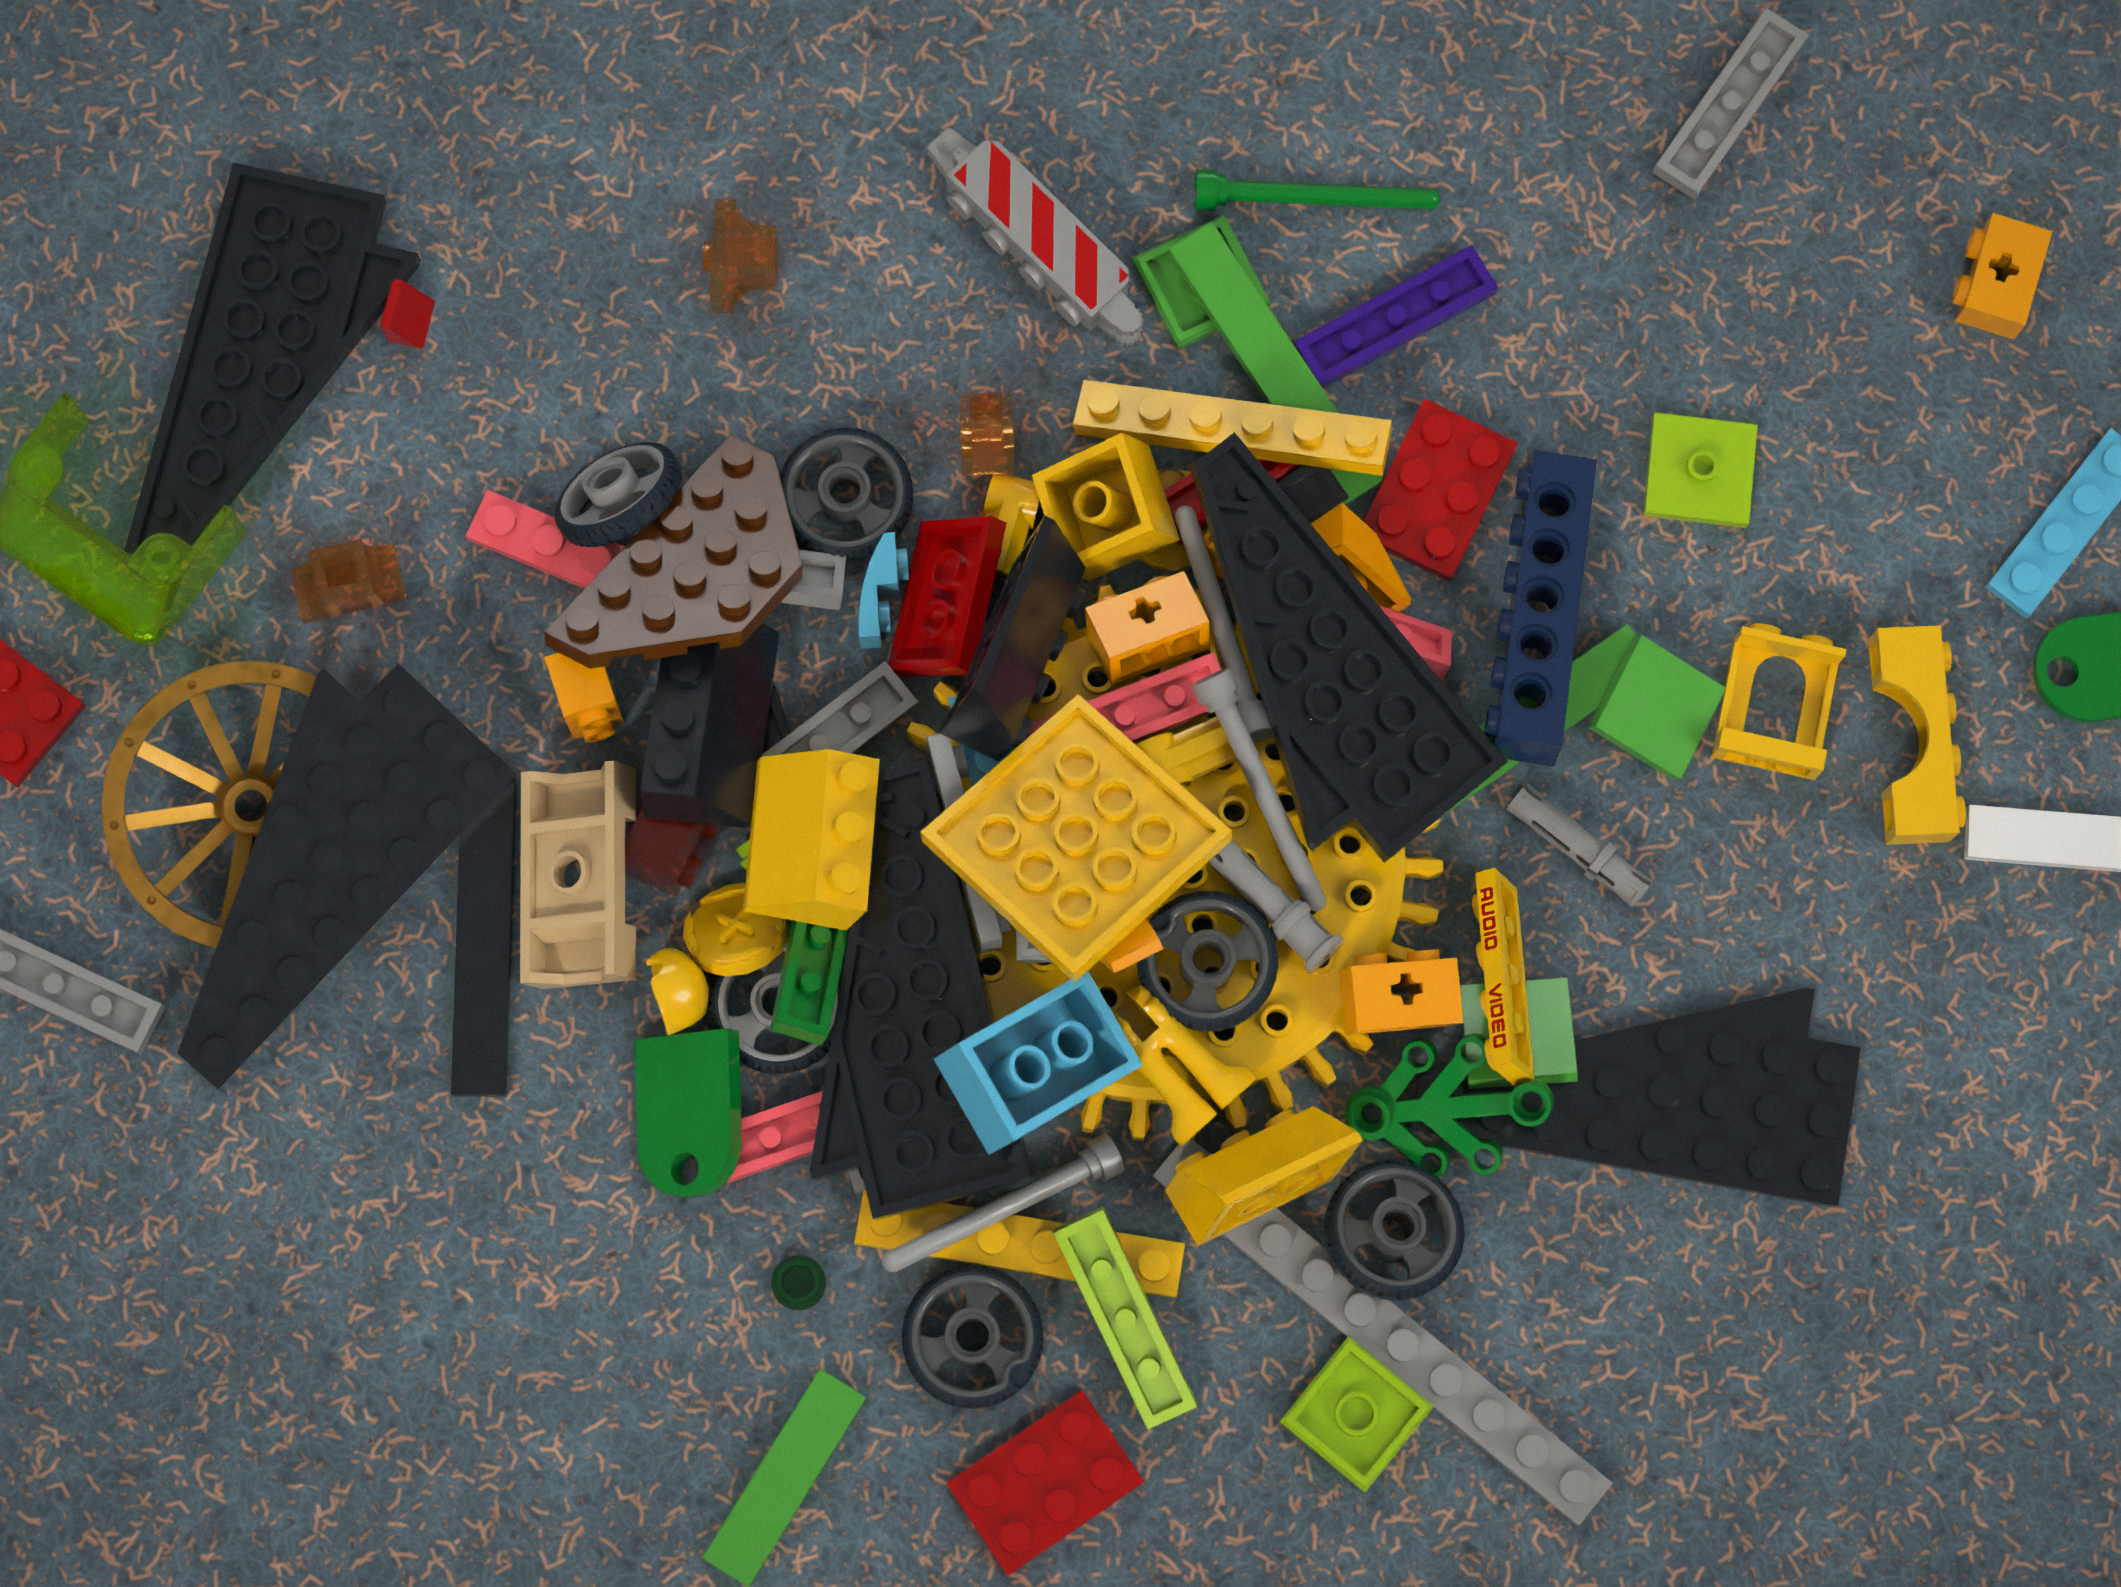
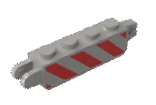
M949 127L927 147L928 156L946 178L947 192L949 193L946 199L952 209L965 220L973 216L985 228L982 232L984 239L998 254L1004 255L1008 251L1022 264L1018 267V270L1025 281L1037 291L1045 287L1057 299L1054 303L1055 308L1069 324L1076 326L1081 322L1090 332L1098 325L1111 339L1115 338L1116 343H1120V346L1125 345L1127 347L1128 345L1133 346L1134 343H1138V339H1141L1144 319L1142 318L1143 313H1140L1139 308L1136 309L1135 304L1127 297L1129 268L999 141H983L976 147Z

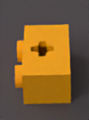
M1992 213L1982 229L1974 227L1965 250V257L1973 259L1968 275L1960 274L1951 298L1952 304L1959 305L1955 322L2015 340L2026 325L2053 231L1996 213ZM1993 268L2002 270L2001 279L2004 282L1995 280L1996 271Z
M1184 571L1169 577H1155L1146 582L1142 587L1120 595L1110 594L1096 601L1095 604L1085 607L1087 636L1111 685L1210 649L1209 620Z
M560 653L545 656L544 658L563 717L573 739L584 736L585 742L591 743L614 735L616 733L614 726L624 724V720L607 667L589 669Z
M1438 949L1407 952V962L1388 963L1387 954L1385 953L1355 956V966L1339 970L1345 1035L1451 1027L1464 1023L1457 958L1440 959ZM1399 983L1402 987H1409L1410 996L1403 999L1398 995L1392 996L1391 986Z

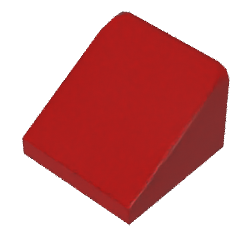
M394 279V282H391L380 326L388 342L422 349L424 348L435 301L399 279Z

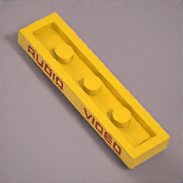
M1494 867L1475 873L1477 894H1474L1472 897V907L1475 917L1480 923L1481 941L1476 945V954L1479 965L1484 971L1485 990L1481 991L1480 1002L1489 1027V1039H1486L1484 1049L1491 1069L1497 1071L1516 1087L1523 1081L1535 1079L1517 888Z

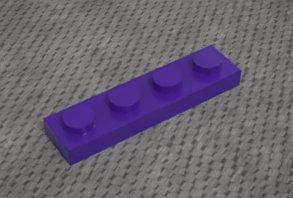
M1470 245L1293 342V345L1324 389L1496 295L1499 287L1473 245Z

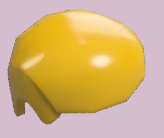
M665 948L655 952L646 961V965H651L653 974L650 981L651 987L661 1012L666 1035H671L695 1024L706 1014L709 987L703 970L684 952L675 948Z

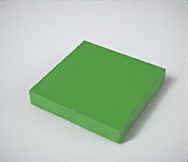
M1225 215L1210 221L1213 222L1268 307H1270L1271 302ZM1210 222L1132 257V264L1177 350L1218 332L1214 323L1167 254L1168 248Z
M1643 635L1634 636L1588 728L1673 780H1681L1726 687Z
M1568 978L1526 980L1534 1078L1545 1084L1577 1082L1578 1072ZM1485 983L1460 985L1464 1036L1470 1033H1477L1489 1039L1488 1020L1483 1013L1480 1002V994L1482 990H1485ZM1472 1042L1465 1044V1053L1468 1058L1473 1060L1481 1058L1482 1051L1477 1044ZM1487 1060L1482 1066L1472 1069L1468 1073L1469 1089L1513 1086L1497 1071L1492 1070Z

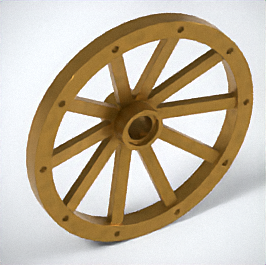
M256 660L232 661L211 665L184 675L162 688L134 714L122 731L108 762L103 783L102 823L105 840L113 864L129 892L147 912L172 931L192 941L216 948L249 859L252 838L258 834L284 764L283 762L269 776H264L281 689L285 687L309 696L316 677L315 675L293 666ZM237 683L265 684L248 773L243 772L204 691ZM189 699L229 781L225 782L144 741V739L166 714ZM135 755L219 797L215 801L124 814L125 787ZM246 790H256L263 794L266 800L264 811L259 816L251 819L241 817L234 808L237 796ZM221 817V820L155 885L148 879L135 857L127 831ZM232 832H235L236 837L220 925L200 919L171 902L167 896Z

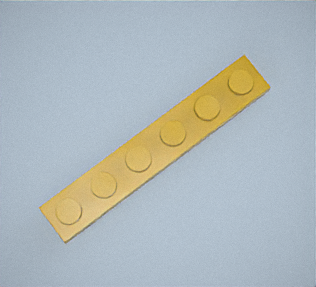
M1083 380L1073 428L1075 435L1109 439L1117 434L1125 433L1149 445L1200 452L1211 451L1235 432L1256 459L1383 476L1392 435V420Z
M865 1190L863 1191L854 1244L892 1250L976 1208L940 1203L875 1220L872 1218ZM1011 1215L928 1256L1076 1282L1053 1234L1055 1228L1066 1224L1061 1222ZM1116 1232L1145 1294L1176 1299L1185 1243Z

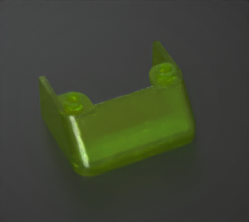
M64 392L15 453L10 462L0 495V549L131 643L138 646L155 645L169 634L246 535L247 531L234 511L224 505L193 546H190L176 535L158 533L144 540L135 553L130 556L50 498L60 487L65 476V466L61 457L90 422L75 400Z

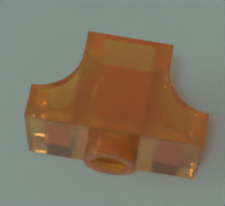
M715 199L713 241H704L703 272L711 273L710 301L713 313L734 314L737 302L745 294L755 290L776 291L779 246L777 227L755 225L746 221L738 212L736 200Z
M1011 393L959 395L962 476L1015 474L1014 423Z
M361 539L309 551L310 561L290 569L300 616L304 624L408 599L394 544L368 546Z

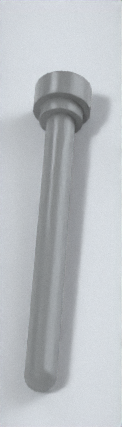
M1181 506L1175 512V520L1224 668L1230 667L1239 686L1235 690L1239 699L1236 701L1238 712L1253 743L1265 741L1273 737V733L1263 701L1257 699L1196 513L1190 506Z
M1230 667L1198 680L1191 685L1192 691L1200 706L1206 705L1209 713L1215 712L1303 900L1311 906V911L1322 910L1327 902L1326 896L1234 703L1239 700L1235 692L1239 686Z
M1104 1133L1086 1142L1085 1149L1078 1152V1159L886 1252L882 1258V1265L889 1272H897L1086 1178L1092 1182L1097 1179L1105 1182L1124 1172L1121 1155L1110 1136Z

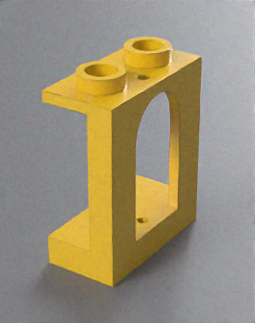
M1754 623L1750 625V628L1742 626L1733 642L1725 683L1726 690L1722 698L1711 758L1815 780L1823 772L1827 750L1822 748L1838 665L1844 659L1847 649L1835 647L1831 639L1819 635H1803L1801 639L1781 635V629L1769 624ZM1773 656H1784L1794 660L1801 667L1805 675V691L1795 743L1743 731L1754 674L1757 667L1765 659Z

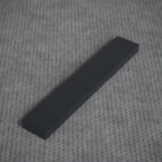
M515 777L459 835L451 1095L453 1097H507L516 814Z

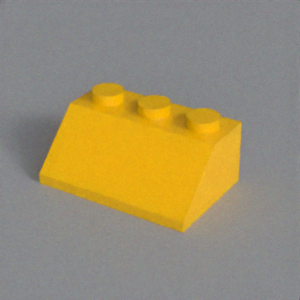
M832 749L763 756L757 760L743 911L845 931L867 911L880 759Z
M1315 1106L1298 1114H1295L1293 1109H1288L1271 1118L1265 1124L1266 1129L1254 1135H1250L1248 1130L1241 1131L1224 1141L1220 1145L1221 1150L1206 1157L1201 1151L1182 1160L1175 1166L1177 1173L1165 1192L1195 1243L1199 1246L1331 1182L1363 1141L1358 1131Z

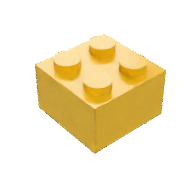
M1125 433L1117 434L1032 475L1044 516L1055 520L1085 565L1086 569L1082 576L1085 580L1091 581L1180 540L1149 444Z

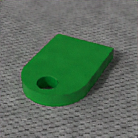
M2121 612L2067 620L2053 628L2040 642L2033 659V680L2040 697L2055 713L2066 719L2082 723L2121 719ZM2054 660L2067 662L2074 670L2075 678L2073 684L2068 687H2060L2052 683L2047 674L2049 663Z
M726 1028L635 1039L637 1151L641 1168L647 1179L666 1194L687 1198L709 1195L728 1181L738 1164L741 1154L742 1121L739 1031ZM693 1155L697 1159L699 1170L695 1180L690 1184H686L682 1177V1166L685 1160Z

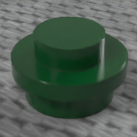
M802 1255L788 1257L780 1262L773 1272L771 1280L772 1291L778 1302L788 1309L796 1311L809 1309L815 1306L825 1293V1273L821 1266L810 1257Z

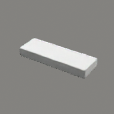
M1969 805L1966 807L1964 859L2121 872V817Z

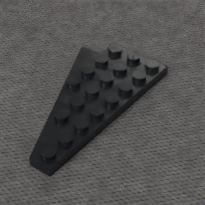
M233 162L124 553L129 558L180 568L384 312L391 282H394V279H399L407 283L418 269L421 261L418 253L375 244L387 203L384 195Z
M1234 432L1196 461L1190 470L1307 846L1313 852L1348 822H1351L1385 863L1508 761Z
M397 663L361 701L356 699L323 667L315 677L177 1050L184 1060L217 1089L232 1076L516 775L505 762L400 664Z
M927 758L879 771L867 911L849 930L810 1166V1175L813 1180H820L861 1169L872 1218L875 1220L1034 1178L1024 1136L988 1155L934 1061V1058L995 1023V1018L960 876L922 842L921 831L944 812L932 762Z
M1803 988L1574 1040L1578 1072L1577 1082L1546 1084L1554 1095V1108L1548 1118L1540 1125L1533 1127L1523 1126L1517 1123L1511 1115L1456 1118V1120L1480 1140L1490 1139L1504 1148L1835 1208L1839 1204L1860 1047L1808 1038L1815 989ZM1442 1071L1420 1075L1418 1077L1415 1098H1421ZM1467 1075L1450 1096L1513 1091L1515 1086L1469 1089ZM1535 1092L1524 1094V1102L1528 1107L1533 1109L1542 1107V1099L1539 1094ZM1415 1121L1410 1124L1411 1131L1438 1135L1422 1121Z

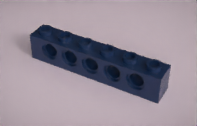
M1534 450L1529 468H1519L1515 498L1523 500L1522 515H1513L1509 534V545L1518 546L1516 562L1507 561L1502 590L1503 592L1511 593L1510 609H1501L1496 635L1497 640L1505 641L1504 656H1495L1490 681V688L1499 689L1497 705L1489 704L1484 727L1486 736L1493 737L1492 743L1509 760L1554 767L1563 745L1596 473V459ZM1540 508H1554L1562 516H1548ZM1539 553L1547 554L1556 563H1542L1534 555ZM1533 600L1541 601L1550 610L1545 612L1537 611L1528 602ZM1534 648L1540 651L1544 658L1540 660L1531 659L1522 652V649ZM1515 697H1531L1537 702L1539 707H1523L1517 702Z

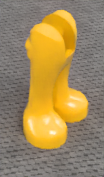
M1139 983L1127 991V994L1135 1002L1141 1014L1147 1016L1153 1023L1143 1033L1137 1036L1131 1029L1132 1026L1111 1007L1109 1008L1143 1065L1138 1070L1151 1082L1169 1105L1173 1114L1171 1134L1174 1140L1182 1147L1213 1120L1218 1113L1167 1062L1161 1053L1162 1048H1168L1182 1061L1221 1110L1232 1103L1258 1078L1245 1066L1225 1065L1216 1059L1192 1035L1187 1027L1169 1015L1167 1009L1160 1003L1157 997L1151 996V993Z

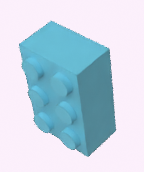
M1089 971L1083 974L1075 983L1070 979L934 1058L988 1155L1021 1138L1143 1066Z

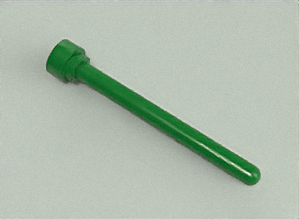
M1196 169L1194 189L1197 188L1194 210L1215 211L1216 206H1226L1227 201L1406 209H1435L1441 202V196L1438 191L1425 188L1228 180L1227 175H1218L1217 169Z

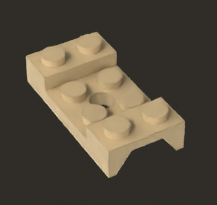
M613 760L605 761L601 770L568 774L537 771L521 772V984L539 989H551L636 980V926L625 923V822L636 821V768ZM578 860L581 865L580 878L575 885L568 888L564 880L565 870L571 862Z

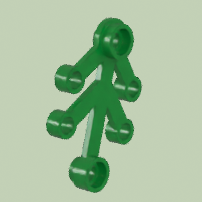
M1470 1033L1459 1041L1455 1049V1056L1421 1098L1397 1100L1416 1073L1427 1071L1437 1059V1049L1434 1043L1427 1038L1418 1037L1411 1040L1405 1046L1402 1052V1060L1380 1087L1366 1086L1360 1088L1349 1098L1345 1108V1117L1348 1126L1358 1131L1361 1138L1366 1140L1385 1138L1416 1165L1440 1177L1450 1165L1448 1150L1438 1143L1426 1145L1401 1123L1422 1121L1465 1156L1473 1171L1480 1175H1490L1499 1168L1503 1161L1504 1154L1501 1146L1490 1139L1480 1140L1459 1123L1456 1118L1511 1115L1517 1123L1533 1127L1543 1123L1554 1108V1095L1549 1086L1544 1082L1533 1079L1519 1083L1513 1091L1450 1096L1472 1069L1479 1068L1487 1060L1484 1049L1486 1038L1477 1033ZM1469 1042L1477 1044L1482 1051L1481 1058L1477 1060L1468 1058L1464 1052V1045ZM1416 1046L1424 1048L1428 1053V1062L1424 1064L1415 1062L1411 1057V1049ZM1527 1092L1539 1094L1542 1099V1107L1537 1109L1528 1107L1524 1102V1094ZM1372 1103L1379 1106L1382 1111V1118L1378 1121L1369 1120L1364 1113L1366 1104ZM1488 1149L1494 1154L1495 1163L1483 1165L1477 1158V1151ZM1429 1152L1437 1154L1442 1162L1441 1168L1436 1170L1427 1168L1423 1161L1424 1154Z

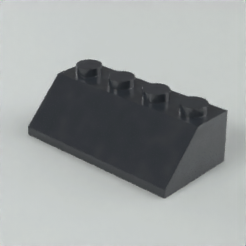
M1044 516L1012 563L941 731L942 735L998 762L1011 745L1018 747L1024 742L1033 722V719L1025 716L1030 702L1036 705L1039 703L1051 678L1050 675L1043 672L1048 659L1056 661L1068 637V633L1061 630L1065 617L1073 619L1086 592L1078 587L1086 567L1055 520Z
M762 623L742 646L720 649L719 643L716 642L687 647L688 654L661 658L640 788L645 818L751 828L757 760L762 757L780 638L778 631Z

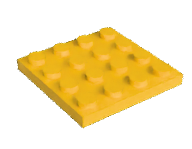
M1077 694L921 831L922 842L1075 983L1232 841V830L1085 699Z

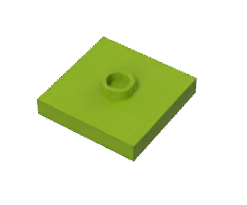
M1654 412L1651 423L1643 516L1747 528L1750 521L1758 425Z
M1348 1336L1279 1423L1365 1493L1434 1406Z

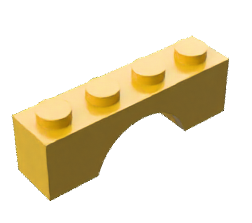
M1941 625L1877 628L1868 639L1872 690L1894 699L1905 708L1914 721L1919 738L1918 756L1911 772L1907 776L1891 783L1881 793L1886 845L1950 842L1960 833L1959 828H1963L1966 821L1965 801L1962 796H1956L1955 776H1959L1961 771V753L1958 744H1952L1950 724H1954L1956 720V700L1953 693H1947L1945 673L1950 672L1952 664L1950 644L1948 641L1942 642Z

